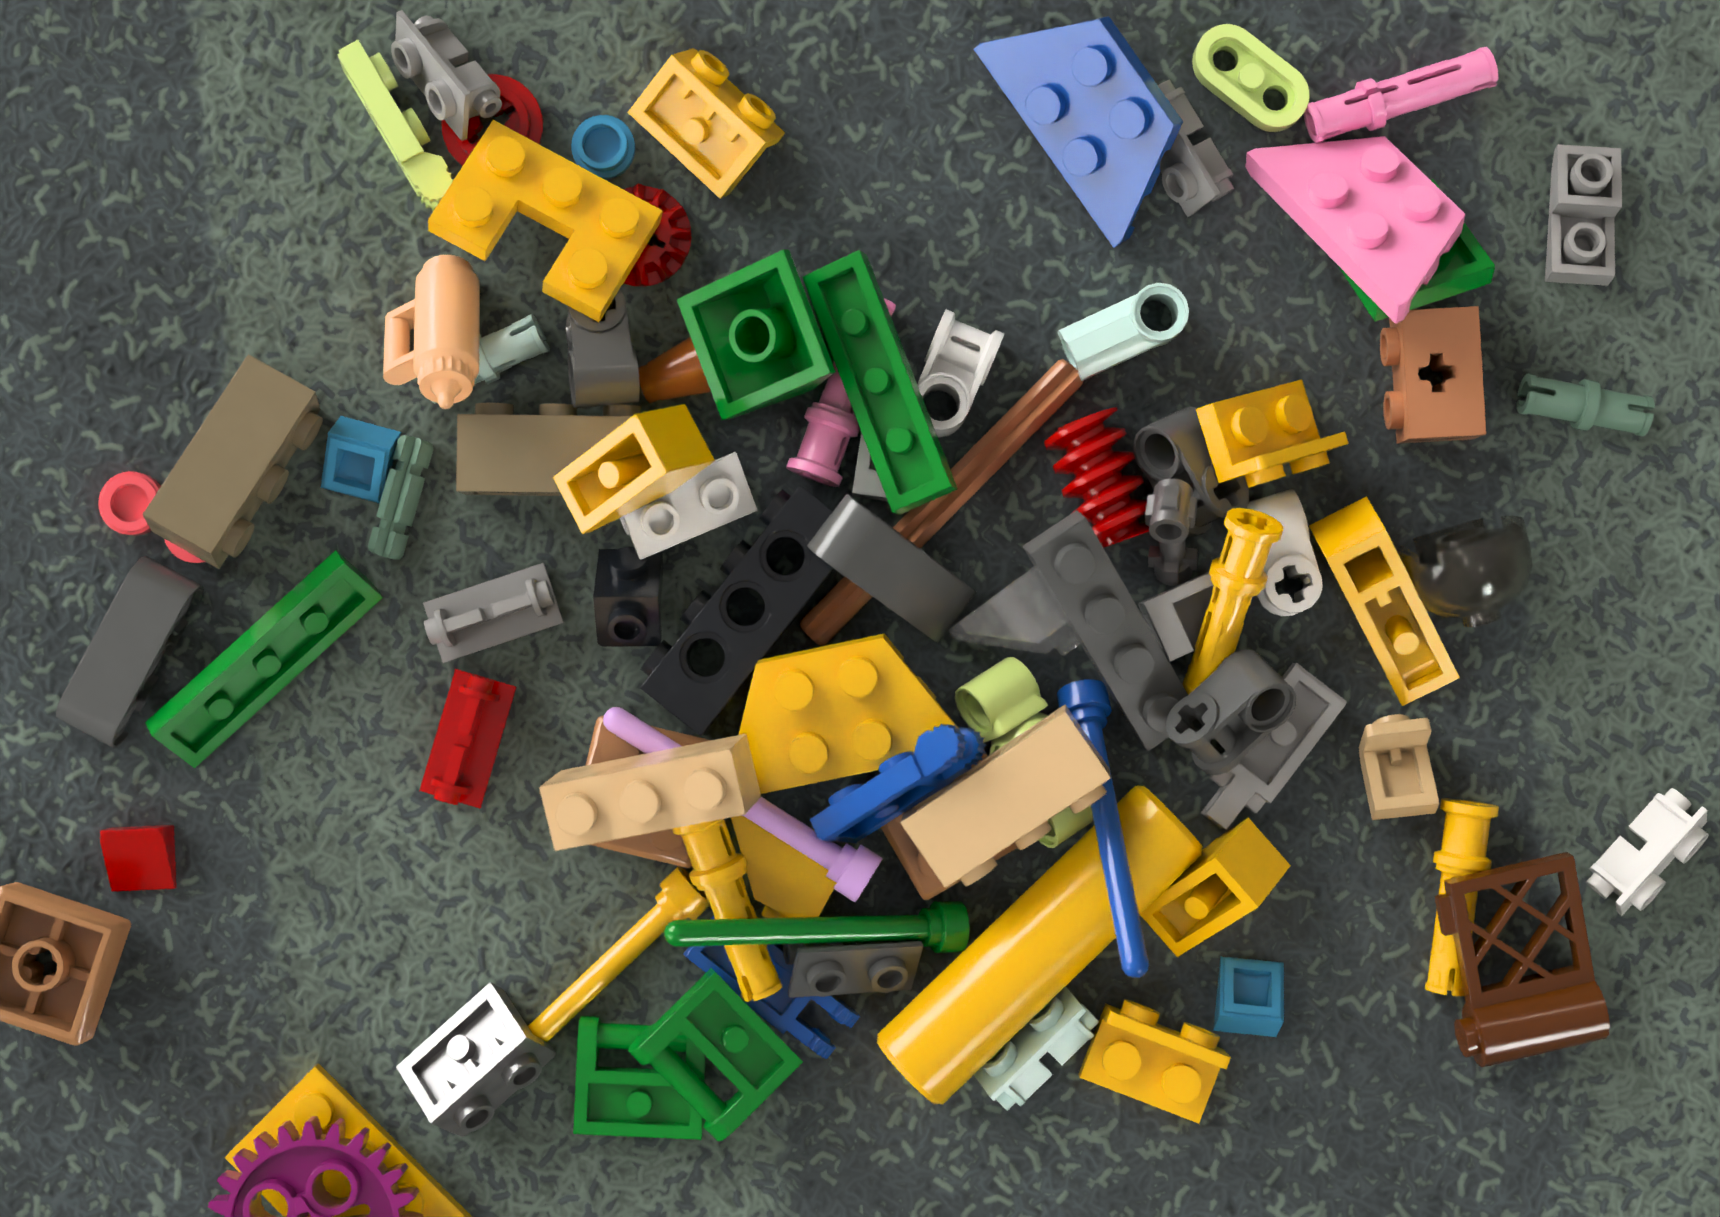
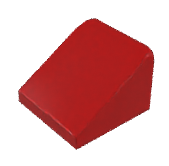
M174 825L118 827L100 830V844L112 892L177 888Z

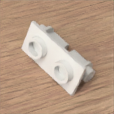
M733 452L716 459L712 464L673 492L619 519L626 534H630L637 555L641 560L758 510L737 453Z
M1673 788L1665 795L1657 793L1653 800L1629 825V829L1646 842L1640 851L1623 837L1619 836L1597 862L1589 868L1593 874L1586 881L1587 885L1604 899L1612 892H1615L1619 896L1616 901V910L1621 916L1632 904L1640 911L1647 907L1666 883V881L1659 877L1661 872L1675 857L1683 864L1686 863L1709 836L1708 833L1701 829L1707 823V810L1702 806L1691 817L1685 812L1691 806L1690 801Z

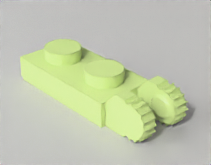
M356 40L338 50L339 54L337 55L342 69L418 197H422L421 203H425L426 208L430 207L434 211L454 180L451 179L453 177L452 173H448V166L442 156L424 152L421 147L430 142V138L412 107L401 112L389 91L397 88L398 84L381 54L378 52L368 57L359 40Z

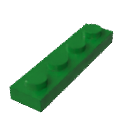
M857 250L802 276L892 512L901 515L957 490V485L868 256L861 250Z
M335 550L145 722L151 736L193 768H196L374 607L383 596L367 577Z

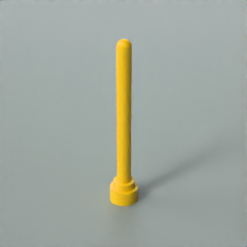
M677 866L660 883L662 890L655 896L657 904L528 1025L533 1035L548 1042L665 931L666 926L671 921L686 920L687 918L696 920L710 906L704 890H697L689 882L690 877L686 869Z

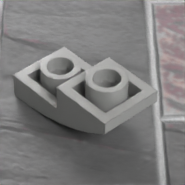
M1560 144L1556 146L1551 170L1545 282L1608 286L1614 279V217L1622 208L1621 148Z

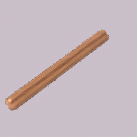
M1058 360L950 469L958 489L910 510L893 529L921 549L1081 387L1083 381L1079 377L1078 370L1066 360ZM844 576L801 620L800 627L816 644L820 646L825 645L873 596Z

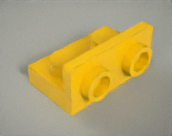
M692 48L671 55L627 113L721 199L732 192L765 149L777 144L785 135V132L773 122L776 119V115L763 100L753 94L747 93L744 95L727 79L729 71L717 57L707 51L700 50L698 52Z
M1302 379L1214 402L1196 409L1218 483L1245 476L1247 486L1250 488L1285 477L1283 465L1288 463L1293 475L1329 464L1326 451L1349 444L1345 432L1320 438Z
M1124 999L1121 1009L1105 1004L1094 1032L1095 1036L1091 1040L1079 1071V1077L1199 1124L1220 1068L1227 1070L1231 1060V1056L1224 1049L1217 1047L1220 1036L1187 1022H1184L1181 1032L1157 1024L1160 1016L1159 1012L1131 1000Z

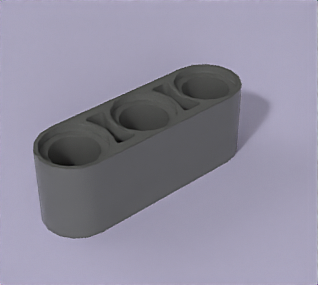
M848 494L845 495L807 545L810 550L937 643L977 593L951 571Z
M148 556L141 557L124 579L58 703L56 718L114 749L119 747L129 734L124 731L134 709L138 712L142 710L159 678L153 675L164 654L171 656L189 622L183 618L193 599L201 600L204 587Z

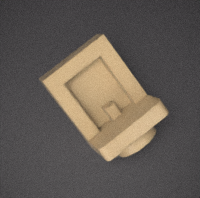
M1395 714L1384 716L1374 721L1373 724L1365 726L1359 745V756L1372 820L1436 813L1440 803L1427 749V743L1432 732L1428 718L1410 719L1406 715Z

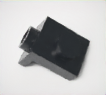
M635 547L599 549L593 601L597 643L600 646H658L661 643L660 605L663 583V551L640 560Z

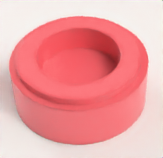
M128 471L113 476L105 483L100 492L99 511L102 519L111 529L121 534L136 536L150 532L151 529L144 519L143 513L160 489V484L152 477L139 472Z

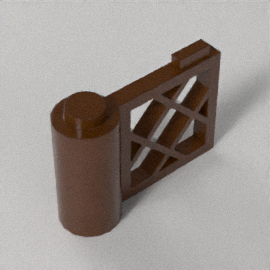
M1564 852L1444 880L1446 893L1434 897L1441 933L1445 936L1452 934L1454 936L1465 998L1462 1018L1455 1020L1454 1027L1459 1048L1466 1058L1473 1056L1479 1066L1487 1067L1608 1037L1610 1030L1609 1014L1602 991L1594 977L1573 855ZM1558 873L1561 894L1546 915L1522 900L1537 877ZM1516 882L1510 892L1501 887V885ZM1492 888L1506 898L1484 930L1469 920L1465 894ZM1518 906L1542 921L1521 953L1497 938ZM1564 915L1567 929L1558 924ZM1471 930L1480 935L1474 945ZM1556 930L1569 939L1573 965L1547 971L1533 961L1552 932ZM1492 944L1516 959L1501 982L1481 986L1477 966ZM1528 968L1537 972L1536 974L1523 976Z

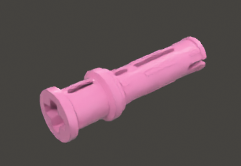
M884 298L890 316L892 317L896 305L893 302ZM833 362L835 373L828 378L819 403L813 402L812 406L807 408L805 419L809 424L797 457L789 458L786 468L797 475L832 487H839L842 476L838 473L850 437H857L860 427L836 364Z

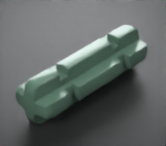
M401 435L398 438L392 458L397 460L396 468L389 469L376 517L381 518L379 527L373 526L368 543V550L375 555L393 560L401 559L404 555L409 536L404 535L406 525L412 527L425 478L421 477V472L423 468L428 469L434 450L433 444L429 441L410 435Z

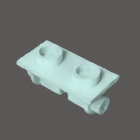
M1065 986L987 1061L974 1076L993 1101L997 1100L1007 1111L1015 1103L1022 1106L1053 1075L1039 1059L1049 1052L1063 1065L1088 1040L1095 1036L1091 1030L1099 1021L1083 1004H1080Z

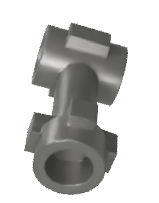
M1165 479L1155 485L1154 494L1148 495L1145 522L1146 525H1149V533L1160 544V546H1149L1148 567L1154 568L1155 576L1161 583L1170 586H1177L1188 581L1192 575V570L1197 569L1198 550L1185 546V539L1188 537L1189 528H1195L1197 498L1193 497L1192 487L1179 479Z

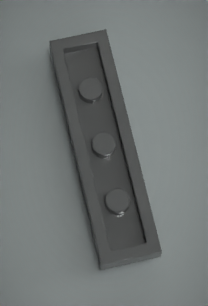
M1076 510L1022 547L1140 744L1149 751L1169 738L1166 732V720L1169 712L1177 702L1188 696L1086 517ZM1193 715L1189 716L1190 722L1196 720Z

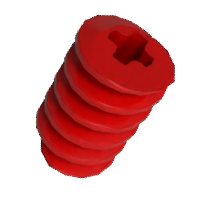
M1117 407L1105 409L1065 424L1044 441L1046 450L1066 451L1067 454L1053 465L1055 474L1075 475V479L1061 490L1063 498H1083L1084 502L1074 511L1078 510L1086 517L1088 522H1092V529L1103 548L1149 532V525L1139 523L1138 518L1146 512L1147 499H1130L1129 496L1144 483L1143 478L1140 475L1121 474V470L1135 459L1134 453L1132 451H1113L1112 446L1126 435L1125 428L1105 427L1103 424L1106 419L1118 410Z

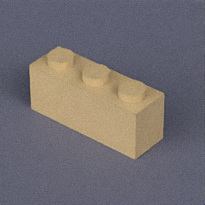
M1065 704L978 762V765L972 766L969 771L954 779V782L904 812L900 823L945 888L959 879L965 886H969L997 866L993 856L1013 843L1016 844L1019 850L1027 848L1052 829L1047 820L1068 806L1076 814L1104 796L1107 791L1102 784L1111 778L1110 768Z
M747 734L561 770L539 787L555 851L745 815L761 798Z

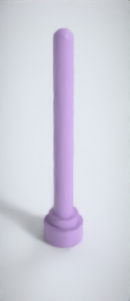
M620 707L610 708L604 715L603 722L607 730L645 754L681 747L675 741ZM763 797L745 815H742L829 870L826 877L836 882L833 889L853 902L857 901L883 859L863 845H860L857 850L848 843L842 848L832 841L818 839L815 830Z

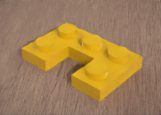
M492 120L429 217L428 231L486 261L518 211L569 239L543 280L542 292L600 322L659 226L663 211Z

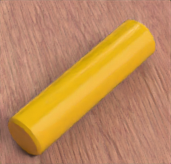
M1135 786L1117 803L1139 915L1202 855V845L1145 786ZM1095 825L877 1034V1044L886 1057L909 1083L933 1104H944L1116 938Z

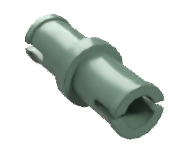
M1528 373L1523 377L1517 394L1519 397H1527L1526 401L1519 400L1516 402L1519 414H1531L1569 421L1571 427L1577 430L1588 431L1592 426L1634 433V435L1642 437L1648 433L1654 418V414L1643 412L1644 409L1652 410L1655 408L1652 396H1639L1602 389L1598 381L1583 379L1578 384L1537 377L1535 374Z

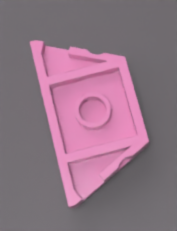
M1385 136L1256 148L1247 152L1245 167L1249 175L1395 324L1404 320L1409 312L1411 300L1421 285H1427L1438 269L1440 256L1449 252L1461 234L1465 213Z

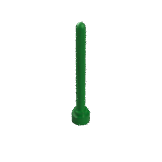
M935 901L929 908H922L919 915L674 920L666 926L664 936L666 941L675 947L919 940L922 941L923 947H931L935 953L963 952L968 944L970 927L967 909L961 901Z

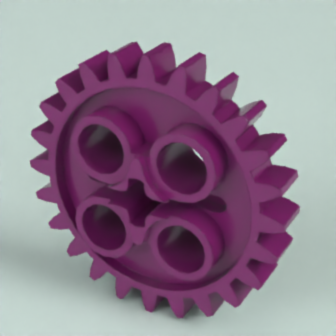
M312 1116L305 1122L302 1135H299L296 1127L289 1120L278 1127V1142L266 1131L253 1139L257 1154L243 1148L233 1157L236 1166L242 1173L226 1170L217 1180L230 1194L217 1195L208 1204V1208L224 1217H277L269 1214L261 1203L262 1190L272 1189L281 1193L288 1203L287 1216L282 1217H307L309 1214L311 1217H332L361 1204H367L370 1207V1213L350 1217H423V1214L405 1210V1205L418 1195V1187L399 1188L397 1181L408 1169L407 1164H398L388 1168L383 1163L391 1149V1145L388 1142L372 1152L366 1148L370 1129L363 1128L350 1140L345 1138V1120L339 1118L333 1123L328 1133L323 1134L317 1116ZM334 1169L346 1175L351 1185L350 1196L339 1198L331 1195L323 1185L324 1171Z

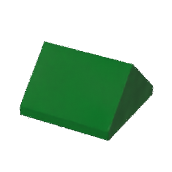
M783 249L676 299L722 420H728L808 393L835 373L789 249Z

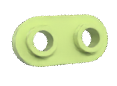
M1232 24L1218 25L1208 30L1198 42L1193 53L1192 65L1199 82L1257 128L1268 132L1286 130L1293 126L1306 111L1310 95L1308 84L1303 75L1244 28ZM1218 51L1230 52L1235 58V68L1230 71L1219 70L1214 65L1213 55ZM1271 89L1280 91L1285 98L1284 108L1280 110L1267 108L1263 102L1264 92Z

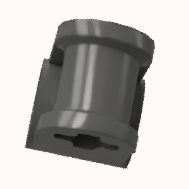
M619 289L600 322H593V319L568 306L565 334L568 348L569 385L574 409L638 403L640 399L638 363L635 348L631 344L626 301L622 291Z
M1188 406L1143 427L1135 436L1133 451L1137 464L1146 474L1153 489L1158 482L1165 479H1179L1192 487L1193 497L1197 498L1199 507L1196 512L1195 528H1189L1188 537L1192 538L1206 533L1211 528L1213 521L1219 518L1225 519L1227 511L1234 508L1247 509L1249 489L1243 477L1218 483L1196 412L1198 408ZM1227 486L1228 492L1219 497L1215 495V491Z
M1243 649L1225 658L1217 667V670L1188 696L1175 704L1166 720V732L1175 744L1182 748H1189L1192 751V759L1200 770L1209 775L1224 774L1235 768L1243 757L1272 730L1286 722L1296 706V694L1294 689L1260 654L1254 650ZM1190 715H1193L1203 725L1200 730L1189 721ZM1215 738L1225 749L1223 754H1220L1210 744L1212 739Z

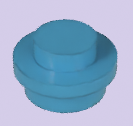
M597 115L588 118L578 126L572 138L571 150L577 165L608 180L620 176L630 167L635 156V141L630 129L624 122L613 116Z

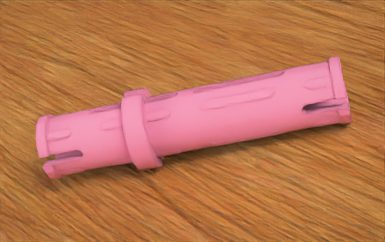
M1482 47L1465 55L1425 66L1390 79L1375 82L1372 78L1357 82L1354 90L1308 103L1307 109L1304 112L1306 128L1314 143H1320L1326 139L1366 127L1369 131L1383 128L1388 119L1436 105L1471 92L1495 87L1497 85L1496 81L1499 78L1497 64L1490 49Z

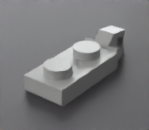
M1292 663L1282 676L1296 694V706L1292 715L1284 724L1272 730L1250 750L1235 768L1227 773L1211 775L1209 777L1220 788L1201 811V814L1220 829L1227 830L1244 806L1257 813L1265 803H1272L1347 703L1346 700L1298 663Z

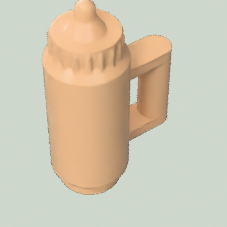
M439 255L429 259L416 277L415 299L390 311L385 316L383 379L391 385H402L418 378L419 390L423 396L438 403L442 409H450L454 403L468 398L473 391L475 379L479 373L480 281L468 261L455 255ZM414 329V350L410 352V330Z

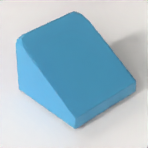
M340 416L328 432L321 488L380 503L389 469L393 465L394 459L392 458L401 432Z
M1221 956L1213 1031L1277 1037L1284 1023V963Z

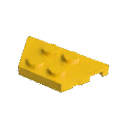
M884 633L758 660L738 735L747 734L760 793L764 794L877 771L879 766L887 759L900 753L914 752L918 736L928 730L933 731L934 726L939 727L940 724L955 725V728L958 727L936 701V696L925 682L916 676L904 662L903 655Z

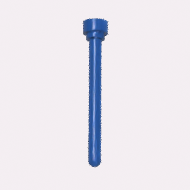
M1086 679L1063 686L1057 692L1059 708L1066 704L1110 768L1102 731L1107 725L1106 717L1111 713L1108 690L1105 684L1099 680ZM1111 776L1109 780L1102 784L1107 791L1106 794L1093 803L1091 809L1122 969L1129 977L1139 978L1147 972L1149 963Z

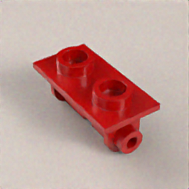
M455 669L419 791L432 794L434 799L453 805L462 803L481 809L517 686Z

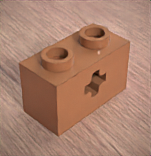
M1479 306L1409 310L1405 319L1397 324L1389 318L1390 327L1382 328L1380 333V356L1383 366H1392L1394 391H1386L1383 410L1386 428L1388 430L1396 429L1397 444L1472 440L1486 435ZM1429 363L1432 371L1442 372L1443 382L1433 386V388L1430 381L1420 380L1418 371L1428 366Z

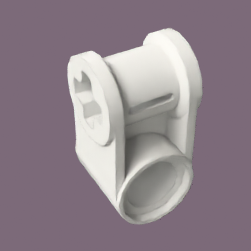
M947 309L933 337L924 360L926 365L917 384L923 399L930 392L939 390L947 392L956 401L958 410L951 419L938 421L930 417L938 438L950 436L959 430L965 421L980 385L983 386L1004 337V333L995 330L990 335L955 320V313Z
M1293 489L1248 502L1247 509L1270 515L1283 526L1281 539L1276 543H1272L1264 567V571L1268 576L1265 589L1257 597L1266 610L1281 617L1293 616L1298 612H1303L1312 607L1320 598L1323 584L1322 575L1320 574L1310 542L1308 523L1299 497ZM1283 570H1286L1289 578L1295 579L1300 577L1303 583V589L1294 593L1295 603H1293L1289 594L1278 595L1275 590V583L1284 578Z

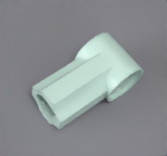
M1155 283L1146 286L1134 296L1058 330V335L1069 363L1078 370L1081 381H1084L1152 348L1169 343L1186 325L1189 308L1186 298L1179 289L1170 284ZM1152 300L1165 304L1171 311V327L1161 332L1153 331L1146 327L1140 315L1141 305Z

